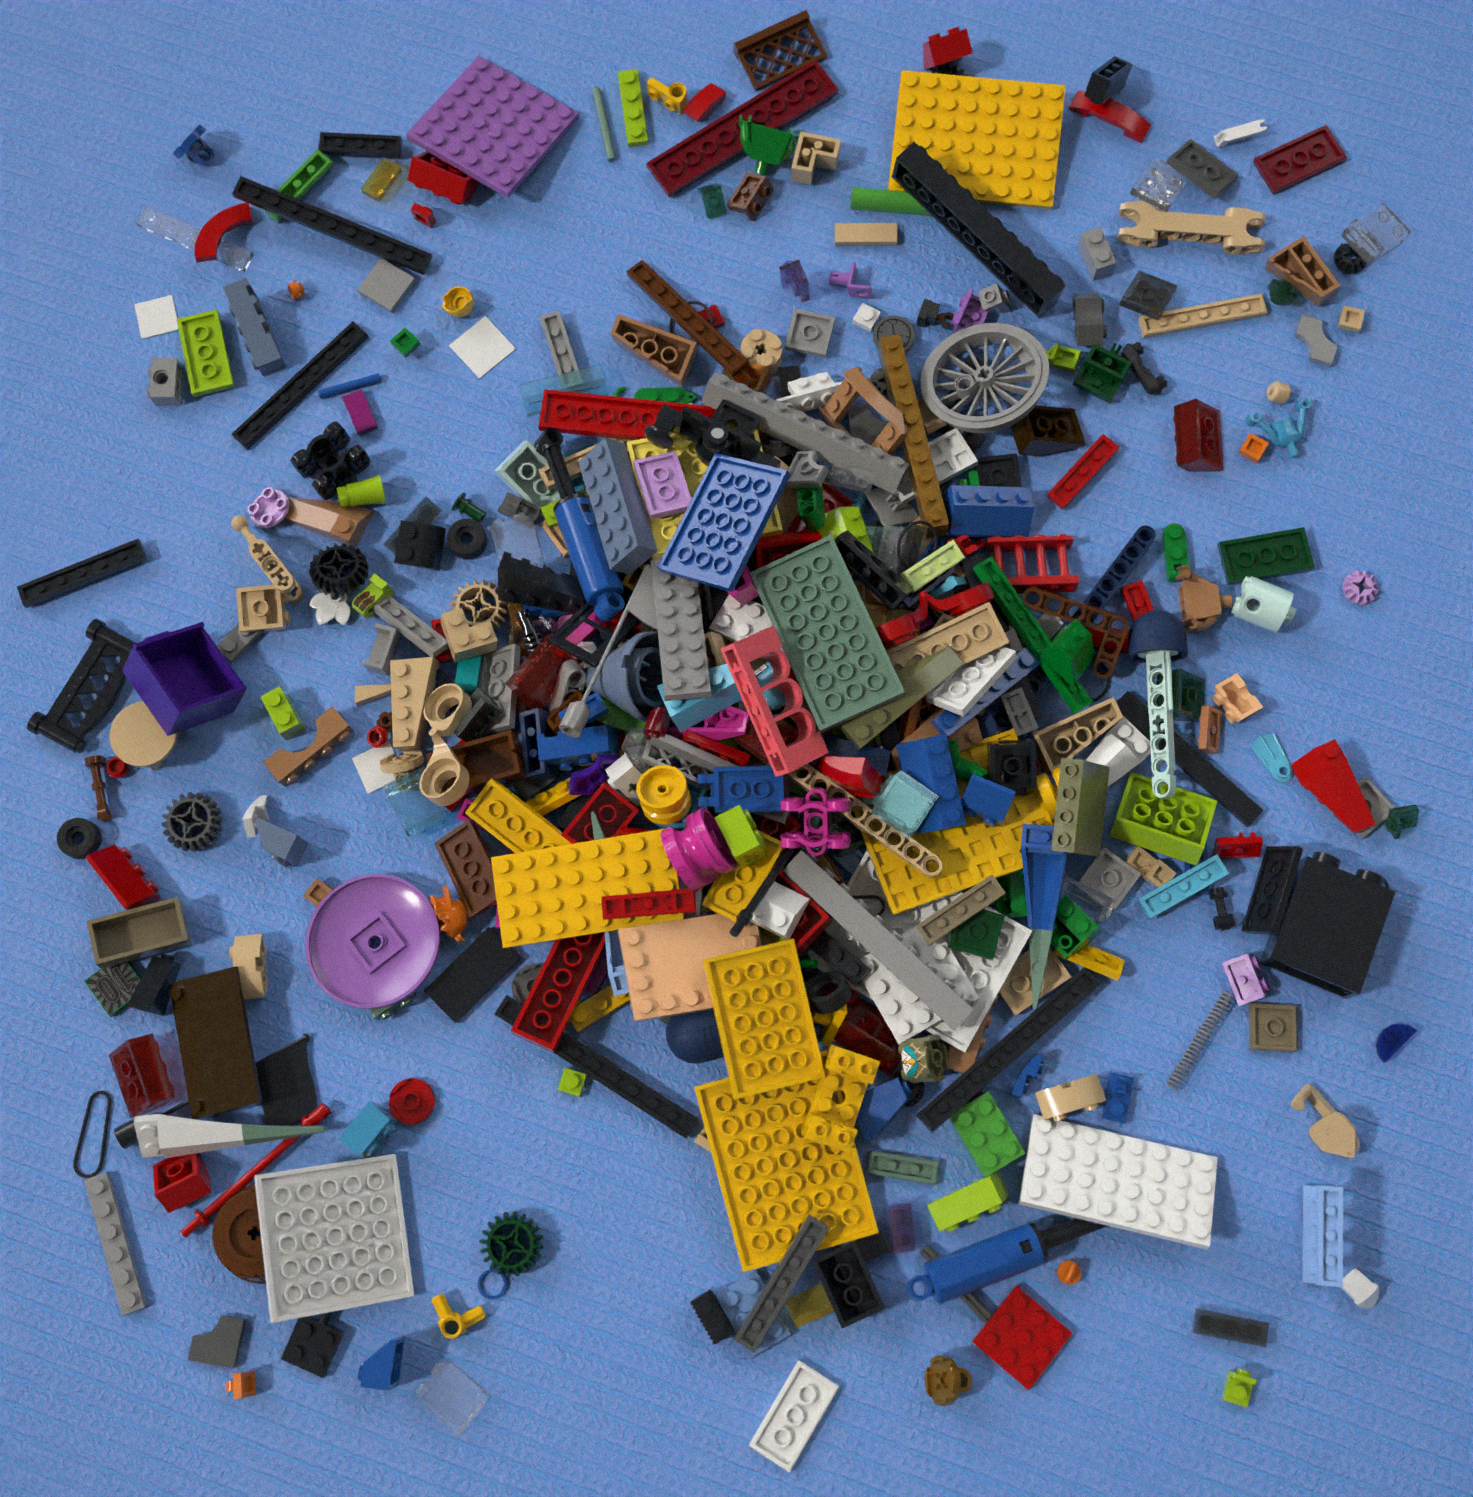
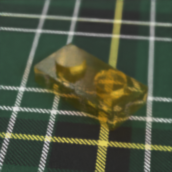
M383 157L362 186V193L380 202L402 172L401 167Z

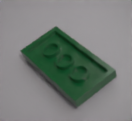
M1304 527L1221 541L1217 544L1227 585L1242 583L1246 576L1249 578L1253 576L1261 580L1312 571L1315 568Z

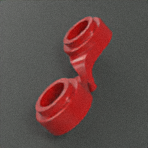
M989 582L943 600L934 599L925 590L918 593L920 604L914 612L880 625L875 629L886 650L916 637L914 631L919 630L917 623L926 619L928 605L937 613L949 610L951 616L957 615L959 617L990 602V600L994 599V595Z

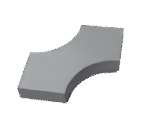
M1302 315L1295 337L1302 340L1308 347L1310 353L1309 361L1330 367L1338 345L1333 344L1325 337L1322 330V320Z

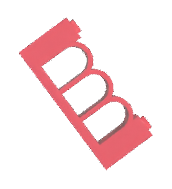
M773 625L727 645L720 650L773 772L777 777L790 773L829 752L820 731L815 733L816 724L813 716L805 708H801L803 703L802 690L796 681L788 678L790 674L789 660L785 653L779 649L783 646ZM759 657L768 660L773 669L771 681L763 686L759 685L750 661ZM772 687L779 688L786 700L784 710L775 716L772 715L763 694L764 691ZM785 717H791L798 726V737L793 743L786 746L776 722Z

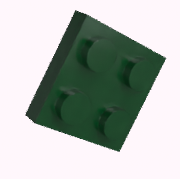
M983 909L952 931L948 948L993 961L1005 915Z

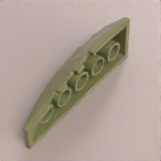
M948 646L896 671L906 695L838 725V727L859 751L964 663Z

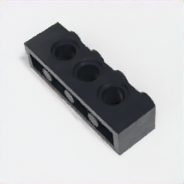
M848 530L839 534L834 540L848 571L892 611L898 608L912 593L913 589Z

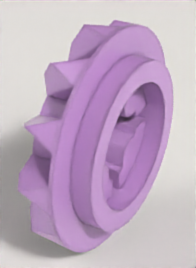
M1356 570L1345 578L1343 592L1352 603L1364 605L1375 599L1379 592V583L1375 581L1374 575H1370L1366 571ZM1363 581V586L1367 589H1364L1359 594V587L1356 585Z

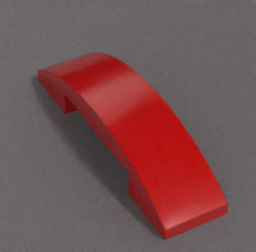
M1077 91L1068 107L1069 110L1084 117H1087L1088 114L1093 115L1124 130V136L1139 143L1143 142L1151 124L1142 116L1111 98L1103 104H1094L1089 98L1084 96L1085 91Z

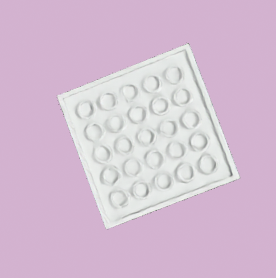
M396 1154L254 1176L271 1323L414 1296Z

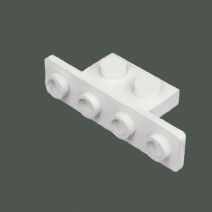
M827 372L799 378L788 382V390L792 395L779 398L776 401L783 402L788 407L802 412L819 408L818 406L824 407L842 382L835 383Z

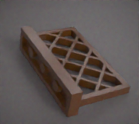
M807 10L735 42L733 49L736 59H739L755 91L791 75L815 59L819 62L827 58V53L810 22ZM807 28L811 35L809 40L798 37L799 31ZM784 38L794 40L791 49L781 46V40ZM796 41L807 45L805 53L793 50ZM767 46L775 48L773 57L762 54L763 48ZM809 46L817 48L820 55L816 57L807 55ZM778 50L789 53L787 62L775 58ZM751 54L758 58L756 64L752 65L747 63L744 57ZM791 55L803 58L801 64L794 65L789 63ZM760 58L771 61L769 70L758 67ZM773 63L785 66L783 72L779 74L772 72ZM758 71L766 74V79L757 83L754 78L755 72Z

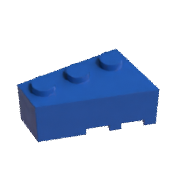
M609 725L583 728L578 738L570 737L561 731H558V736L554 737L537 734L539 761L558 767L561 771L572 770L573 766L592 765V762L596 761L599 754L620 755L618 729Z

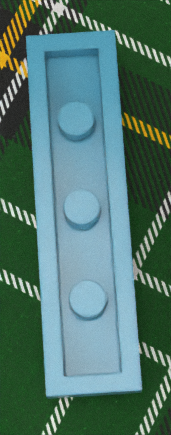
M1216 854L1139 898L1138 902L1150 920L1229 875V872Z

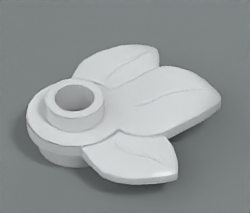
M319 593L312 598L310 606L317 609L316 620L319 625L326 624L334 618L341 625L347 623L351 613V609L346 603L347 593H344L343 597L339 594L337 600L332 599L331 593L328 595Z

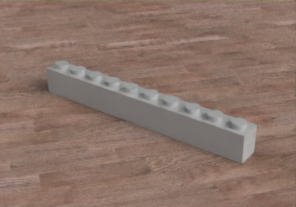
M715 373L709 379L701 403L714 409L718 408L723 399L761 417L758 430L802 451H816L819 459L890 493L895 494L902 484L909 467V463L905 462L902 458L894 457L884 452L881 448L865 443L862 439L845 434L844 431L826 425L821 420L809 417L802 411L790 408L783 402L771 399L762 392L754 391L743 383L735 382L724 374Z
M801 850L783 869V872L955 1031L974 1010L970 1007L973 1003L964 994L961 996L957 995L953 991L956 987L947 978H944L942 981L936 975L938 970L929 962L924 964L919 959L920 953L912 946L909 948L901 943L903 938L895 930L890 933L884 927L886 922L879 915L876 914L873 917L867 911L869 906L860 898L856 901L850 896L852 891L843 882L840 885L833 880L835 875L827 867L822 870L816 864L819 860L814 855H811L809 852L805 854Z

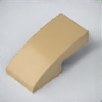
M1135 846L1125 860L1127 864L1141 873V878L1156 888L1171 881L1176 875V872L1160 859H1155L1140 846Z

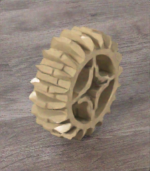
M474 579V585L466 582L467 588H458L460 594L453 593V597L456 600L450 601V605L453 607L450 611L462 608L467 610L468 613H472L474 620L473 622L467 620L469 627L491 621L492 627L500 630L501 627L498 623L506 622L503 616L509 614L508 610L505 609L509 607V603L498 600V587L495 588L494 582H490L487 585V581L483 579L481 584H479L478 580ZM476 595L474 599L468 600L472 596ZM486 595L496 600V607L486 603ZM482 604L483 609L480 608V611H476V607ZM491 616V617H490L489 619H487L486 621H483V619H484L485 617Z

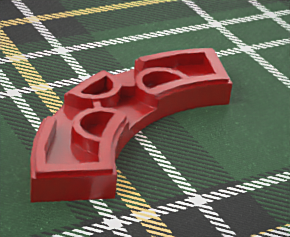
M241 203L229 207L213 216L203 226L195 243L196 263L217 260V250L222 236L227 231L230 232L241 225L253 223L249 203Z

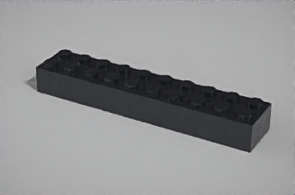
M914 141L896 157L892 178L1039 319L1057 303L1066 286L1061 277L1054 275L1044 261L1037 259L1028 246H1024L1013 232L1008 231L1003 226L1000 219L993 217L984 204L975 200L972 193L968 189L963 188L952 174H948L939 161L933 160L923 146H919Z

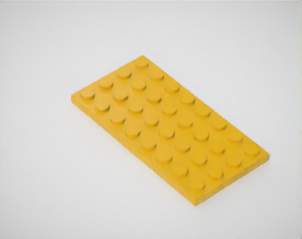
M664 829L491 857L503 948L685 919L684 913L603 920L601 896L680 890L678 873L670 862L661 840V831Z

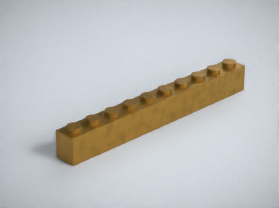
M896 334L880 337L878 353L890 401L895 407L905 413L903 420L904 424L907 425L908 434L901 444L905 460L909 463L908 472L920 519L934 527L937 537L945 536L948 532L949 522L901 336ZM922 524L925 539L934 538L932 530L927 525Z

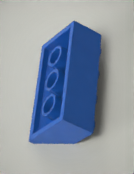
M951 485L942 496L949 522L948 536H1001L1006 538L1022 535L1029 537L1034 512L1031 488Z
M946 734L896 744L901 770L939 796L915 833L931 832L966 824Z

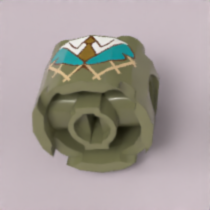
M940 1036L911 1037L906 1039L904 1043L899 1044L898 1051L902 1057L903 1066L901 1075L905 1081L909 1080L911 1083L918 1084L920 1082H941L945 1079L946 1075H943V1071H948V1052L945 1043L939 1042V1039H942Z

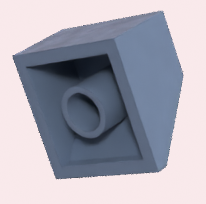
M257 817L255 823L264 850L271 854L270 859L287 868L289 864L297 867L308 842L292 832Z

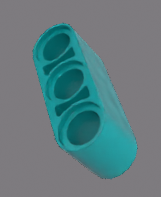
M482 655L459 661L457 665L455 684L469 695H472L478 686Z

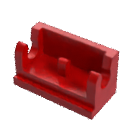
M969 535L954 537L947 541L949 543L954 539L964 556L986 545L984 539L972 543Z

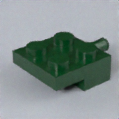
M1114 343L1110 351L1093 344L1072 385L1110 404L1132 362L1118 355L1122 348L1120 344L1117 347L1118 343Z

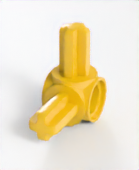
M443 1293L431 1299L440 1319L437 1323L442 1334L448 1339L458 1338L467 1332L466 1328L486 1317L480 1305L459 1315L457 1312H452ZM450 1321H455L459 1325L457 1333L449 1335L445 1331V1326Z

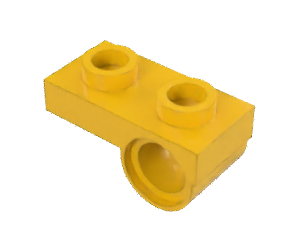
M653 77L647 81L648 95L653 100L663 103L670 111H675L681 115L687 105L686 87L679 82L667 87Z

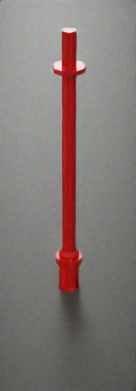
M322 1102L308 1116L302 1117L300 1126H318L325 1118L332 1114V1111ZM302 1136L284 1139L204 1211L195 1210L196 1218L180 1231L181 1234L187 1238L202 1224L208 1227L211 1224L209 1218L251 1182L255 1175L260 1174Z

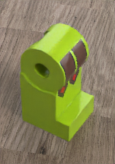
M375 573L369 579L370 584L352 602L353 609L365 618H370L375 614L373 612L375 604L388 596L392 597L395 593L389 584Z

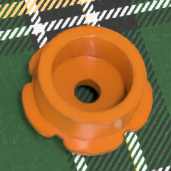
M296 280L288 283L291 298L293 300H301L302 295H305L302 283H297Z

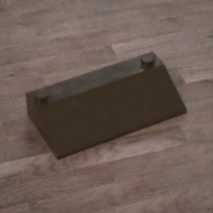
M238 966L170 984L169 989L192 1119L214 1118L262 1102Z

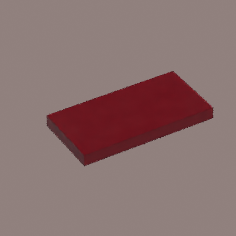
M1324 125L1254 158L1253 163L1272 194L1275 195L1345 162L1347 156L1327 125Z

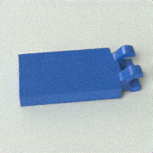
M771 766L714 767V774H698V786L711 785V797H698V808L715 807V814H722L740 805L743 811L748 809L749 813H783L781 812V800L784 798L783 775L776 777Z

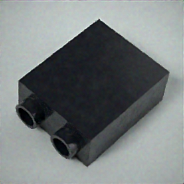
M1314 852L1312 858L1307 856L1299 862L1278 935H1269L1260 964L1347 999L1359 995L1396 891L1383 887L1384 877L1375 872L1358 869L1356 875L1338 869L1341 863L1338 858L1327 853Z

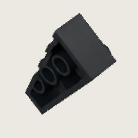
M504 551L498 567V600L574 614L586 603L577 577L566 573L556 574L550 567L544 565L543 568L530 564V560L525 558L521 560L511 557V553Z

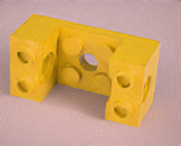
M830 1044L823 1065L825 1077L818 1080L801 1135L815 1142L850 1153L858 1131L854 1128L860 1106L868 1083L873 1084L880 1061ZM836 1090L844 1092L845 1098L841 1103H834L832 1100V1094Z

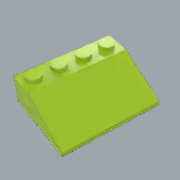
M1131 772L1109 836L1197 866L1205 847L1217 800L1176 787V792L1172 798H1158L1153 793L1151 778ZM1163 783L1161 786L1162 794H1166L1168 791V784Z

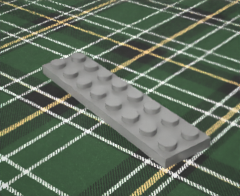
M651 556L665 701L711 697L698 583L660 572L657 566L662 557L653 559Z

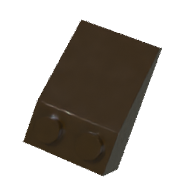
M1035 405L1023 419L1011 426L1019 455L1040 456L1084 447L1086 444L1075 409Z

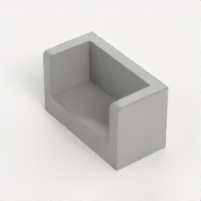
M376 623L375 629L378 633L369 659L363 660L362 664L368 671L388 676L390 661L394 659L401 635L396 628Z

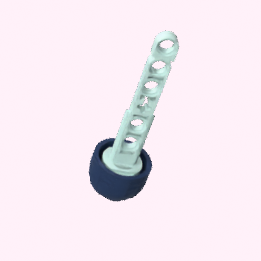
M1154 610L1144 613L1132 624L1128 634V652L1131 661L1146 663L1151 766L1155 776L1152 777L1153 793L1158 798L1170 799L1176 792V776L1173 775L1175 771L1171 662L1188 656L1187 633L1183 623L1175 615L1162 610ZM1162 673L1163 681L1157 685L1155 682L1156 676ZM1163 695L1164 703L1158 707L1156 703L1157 698ZM1164 719V723L1159 726V722ZM1164 738L1166 740V747L1160 750L1158 744ZM1165 760L1167 762V769L1161 772L1159 766ZM1166 782L1168 784V791L1166 794H1162L1160 789L1162 784Z

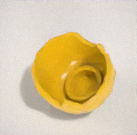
M456 286L451 288L442 297V308L452 317L461 318L472 311L474 298L471 291L465 287Z

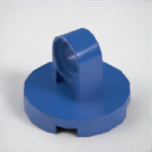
M199 124L173 152V155L180 159L187 153L197 164L201 166L209 165L214 159V151L200 138L206 129ZM199 151H206L209 154V160H202L199 157Z

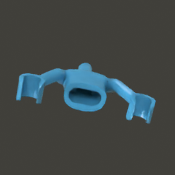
M1306 398L1303 401V405L1300 400L1295 404V409L1299 412L1297 429L1291 417L1275 421L1269 427L1261 420L1259 412H1255L1254 419L1248 414L1245 418V423L1250 427L1256 424L1259 425L1268 434L1275 446L1287 447L1291 458L1299 456L1295 444L1303 437L1306 410L1311 406V400Z

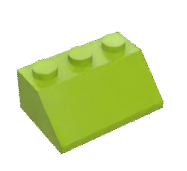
M838 507L825 513V524L818 530L822 535V539L832 535L835 540L839 534L848 530L874 554L859 507Z

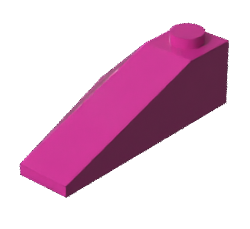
M729 706L686 730L715 741L746 734L750 716L746 711ZM671 718L666 734L681 740L686 730L680 732Z

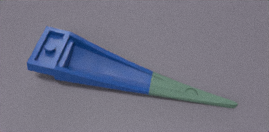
M1023 824L1021 853L1028 929L1032 930L1029 936L1032 1000L1033 1009L1036 1010L1042 989L1069 853L1051 851L1054 826Z

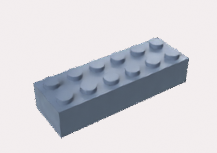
M605 437L578 463L609 569L630 575L658 550L625 443Z

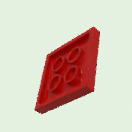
M1015 1285L971 1342L1029 1391L1073 1333Z

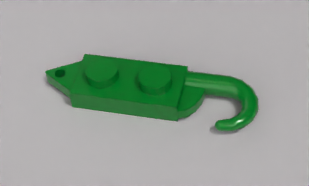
M624 386L616 389L613 396L619 397V394L622 391H626L627 388ZM683 387L641 388L635 393L634 399L688 404L696 401L697 396L685 391Z

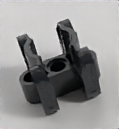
M337 421L330 423L322 435L310 441L306 450H298L290 460L296 471L303 478H309L317 469L323 470L315 478L313 484H311L323 500L332 498L337 493L338 487L359 482L354 472L360 473L364 471L371 462L366 451L359 444L348 449L345 453L342 452L341 456L338 454L340 450L349 444L350 437ZM346 477H351L348 482H343Z

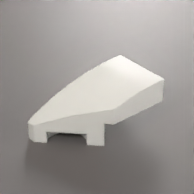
M267 795L258 797L243 816L242 820L247 838L257 836L258 829L255 823L257 817L269 821L266 810Z

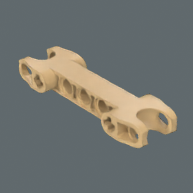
M1147 200L1125 202L1119 208V216L1132 219L1137 226L1119 229L1117 241L1135 247L1152 248L1157 246L1159 239L1223 244L1224 253L1244 255L1262 252L1265 246V240L1252 237L1246 229L1262 227L1266 221V215L1247 208H1228L1225 210L1224 216L1160 211V204L1158 202Z

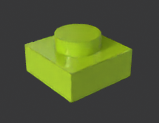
M564 1068L557 1090L580 1097L587 1074Z

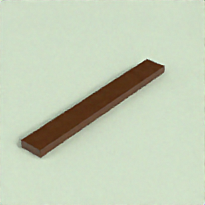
M643 260L626 271L627 276L731 376L735 377L750 365L749 360Z

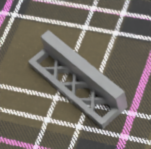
M668 734L665 737L659 736V739L651 737L650 741L648 740L640 760L655 767L658 765L672 766L669 760L676 758L680 760L682 768L678 770L683 773L687 782L698 786V778L694 777L690 771L693 767L700 769L702 774H714V767H738ZM650 749L658 750L662 758L656 760L649 757ZM711 785L699 786L711 792Z

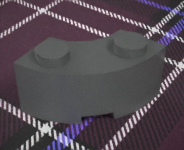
M1098 292L1073 293L1074 337L1077 346L1103 345V338L1107 336L1106 325L1104 326L1102 320L1105 302Z

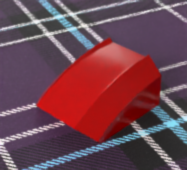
M823 756L821 758L818 769L848 793L866 798H875L880 793L883 776L871 766L866 758Z

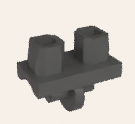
M507 492L504 501L497 511L533 528L541 513V507Z

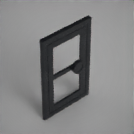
M622 597L625 603L623 610H625L629 600ZM586 602L547 641L596 668L614 631L588 619L594 612L595 606H591ZM631 614L623 622L610 652L641 620ZM583 622L600 630L601 638L605 640L593 653L566 640Z

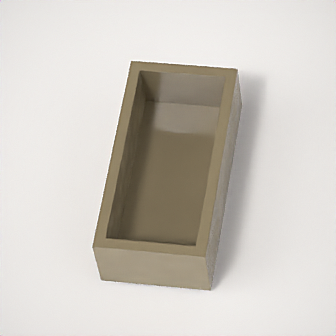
M179 897L86 921L95 964L101 969L192 945L183 902Z

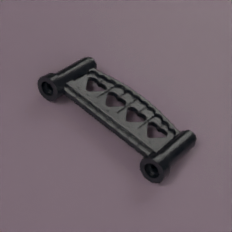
M97 618L89 624L85 636L93 642L47 715L39 711L35 712L27 724L28 731L35 735L41 734L74 753H81L85 749L87 743L83 739L84 736L101 721L117 699L126 679L122 670L133 645L136 643L106 627V623ZM119 656L120 661L118 664H115L114 671L108 672L101 657ZM108 675V681L103 683L102 690L97 691L89 676ZM95 693L97 698L92 702L91 708L84 709L78 694ZM84 712L85 718L80 720L78 728H73L66 713Z

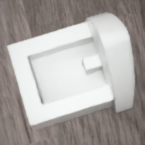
M1356 1267L1343 1278V1287L1340 1288L1360 1308L1370 1309L1375 1306L1379 1296V1286L1376 1283H1372Z

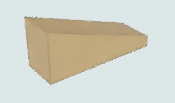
M391 684L355 686V704L360 706L390 695Z

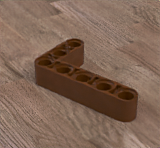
M1032 586L1024 591L1023 602L1027 607L1071 622L1077 619L1083 626L1104 632L1093 660L1092 668L1094 674L1099 678H1108L1112 674L1128 631V622L1125 617ZM1028 593H1038L1039 600L1036 603L1028 602L1026 598ZM1051 599L1060 601L1061 604L1057 610L1049 609L1048 602ZM1072 606H1079L1082 609L1078 617H1072L1069 614V609ZM1100 613L1103 616V620L1099 624H1093L1090 621L1092 614ZM1115 620H1121L1124 622V627L1120 631H1115L1111 627L1112 623ZM1108 641L1116 643V649L1112 652H1107L1104 649V645ZM1100 662L1108 663L1109 668L1106 672L1097 671L1096 667Z

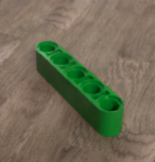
M822 485L820 488H796L798 513L810 531L821 529L826 521Z

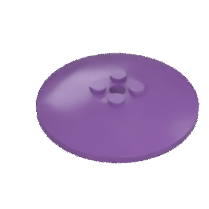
M386 874L359 876L333 889L316 908L306 933L305 952L307 963L317 984L335 1000L361 1009L387 1007L402 1001L414 993L431 973L440 948V927L430 901L418 888L408 881ZM379 937L381 945L376 949H372L370 946L372 939Z

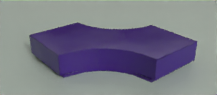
M599 754L596 761L590 767L579 772H572L568 788L569 794L592 795L599 784L609 779L605 770L621 756Z

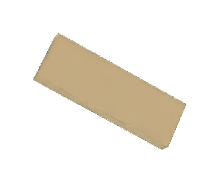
M835 223V246L897 245V223Z

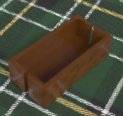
M512 730L450 747L460 763L469 772V784L464 795L482 791L491 778L499 781L501 784L526 778L524 760L519 756L522 754L519 738ZM433 752L426 754L427 763H429ZM457 777L449 779L444 784L441 794L453 785Z

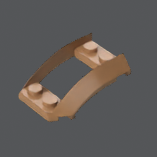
M860 367L843 372L846 378L825 407L818 406L821 417L827 425L840 429L845 434L850 435L840 422L861 395L876 411L889 421L871 446L881 448L884 452L892 455L908 434L907 425L904 424L903 420L905 413L900 411L881 394L869 378L862 374Z

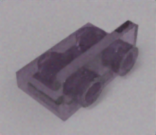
M799 259L785 262L779 267L782 289L792 286L795 297L799 296L802 303L808 301V280Z
M911 1204L887 1205L892 1253L901 1254L903 1252L915 1251Z

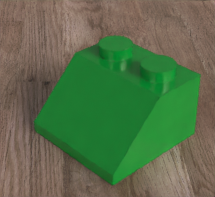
M1077 619L1061 629L1040 655L1071 687L1095 659L1092 634Z

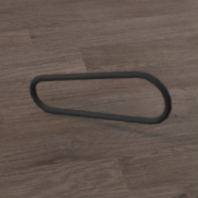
M96 1091L90 1096L77 1144L73 1168L83 1178H91L97 1175L103 1165L111 1108L110 1095L105 1091ZM103 1094L107 1097L108 1103L99 1166L94 1173L85 1175L78 1170L77 1159L92 1100L96 1095Z

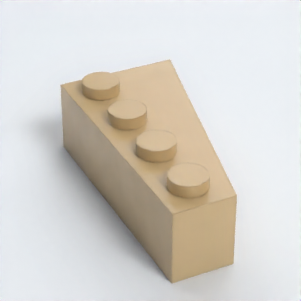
M434 657L390 661L393 748L399 751L422 750L428 724L423 714V707L426 699L435 689L436 673L440 666V662Z
M1114 697L1041 729L1035 735H1032V740L1036 742V754L1046 775H1051L1053 769L1060 767L1061 758L1072 759L1077 753L1123 718Z

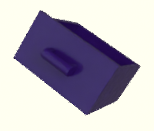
M203 622L172 632L165 631L135 643L122 670L167 736L235 712L247 689L204 629L205 625Z

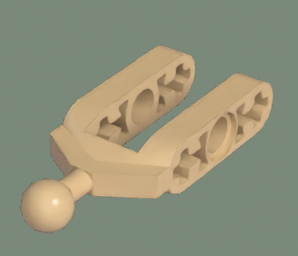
M242 515L235 516L231 522L232 528L244 535L249 543L251 556L279 592L288 593L289 603L295 604L303 599L304 592L270 546L264 540L257 539L248 528L247 518ZM273 563L276 567L272 569L269 564ZM280 574H281V575L283 576V578H284L282 581H280L279 578L277 577V576H279ZM293 590H294V591L296 592V594H297V595L294 596V597H293L292 595H290V592H292Z

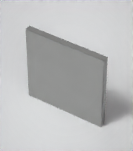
M882 488L865 492L884 528L912 522L918 517L910 501L905 504L900 502L897 497L898 493L893 494Z

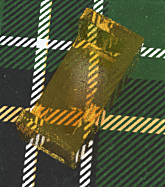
M822 1283L789 1297L785 1301L796 1328L834 1311Z

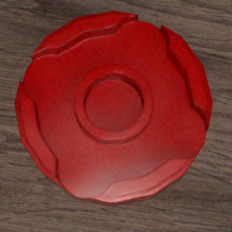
M416 1078L404 1079L391 1090L389 1109L393 1117L399 1122L409 1125L419 1124L428 1119L432 1114L435 1106V1094L431 1086L425 1081Z

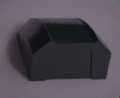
M1021 739L987 742L990 781L1016 791L1015 796H1027L1037 789L1035 741Z

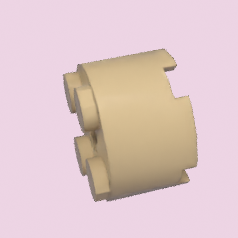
M754 329L742 340L740 353L749 360L750 364L744 369L746 374L752 378L763 379V377L775 375L778 372V367H781L782 343L780 338L770 331Z

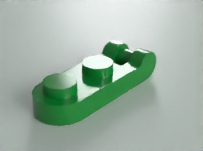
M1172 523L1167 525L1162 533L1167 582H1175L1176 576L1181 574L1180 571H1175L1174 567L1189 566L1184 528L1179 524Z

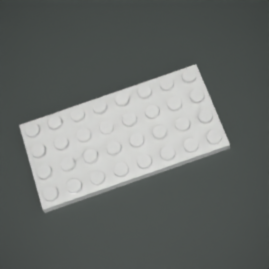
M1033 1114L1019 1205L1208 1249L1211 1240L1218 1158L1061 1120L1054 1122L1052 1118L1044 1120L1043 1116Z

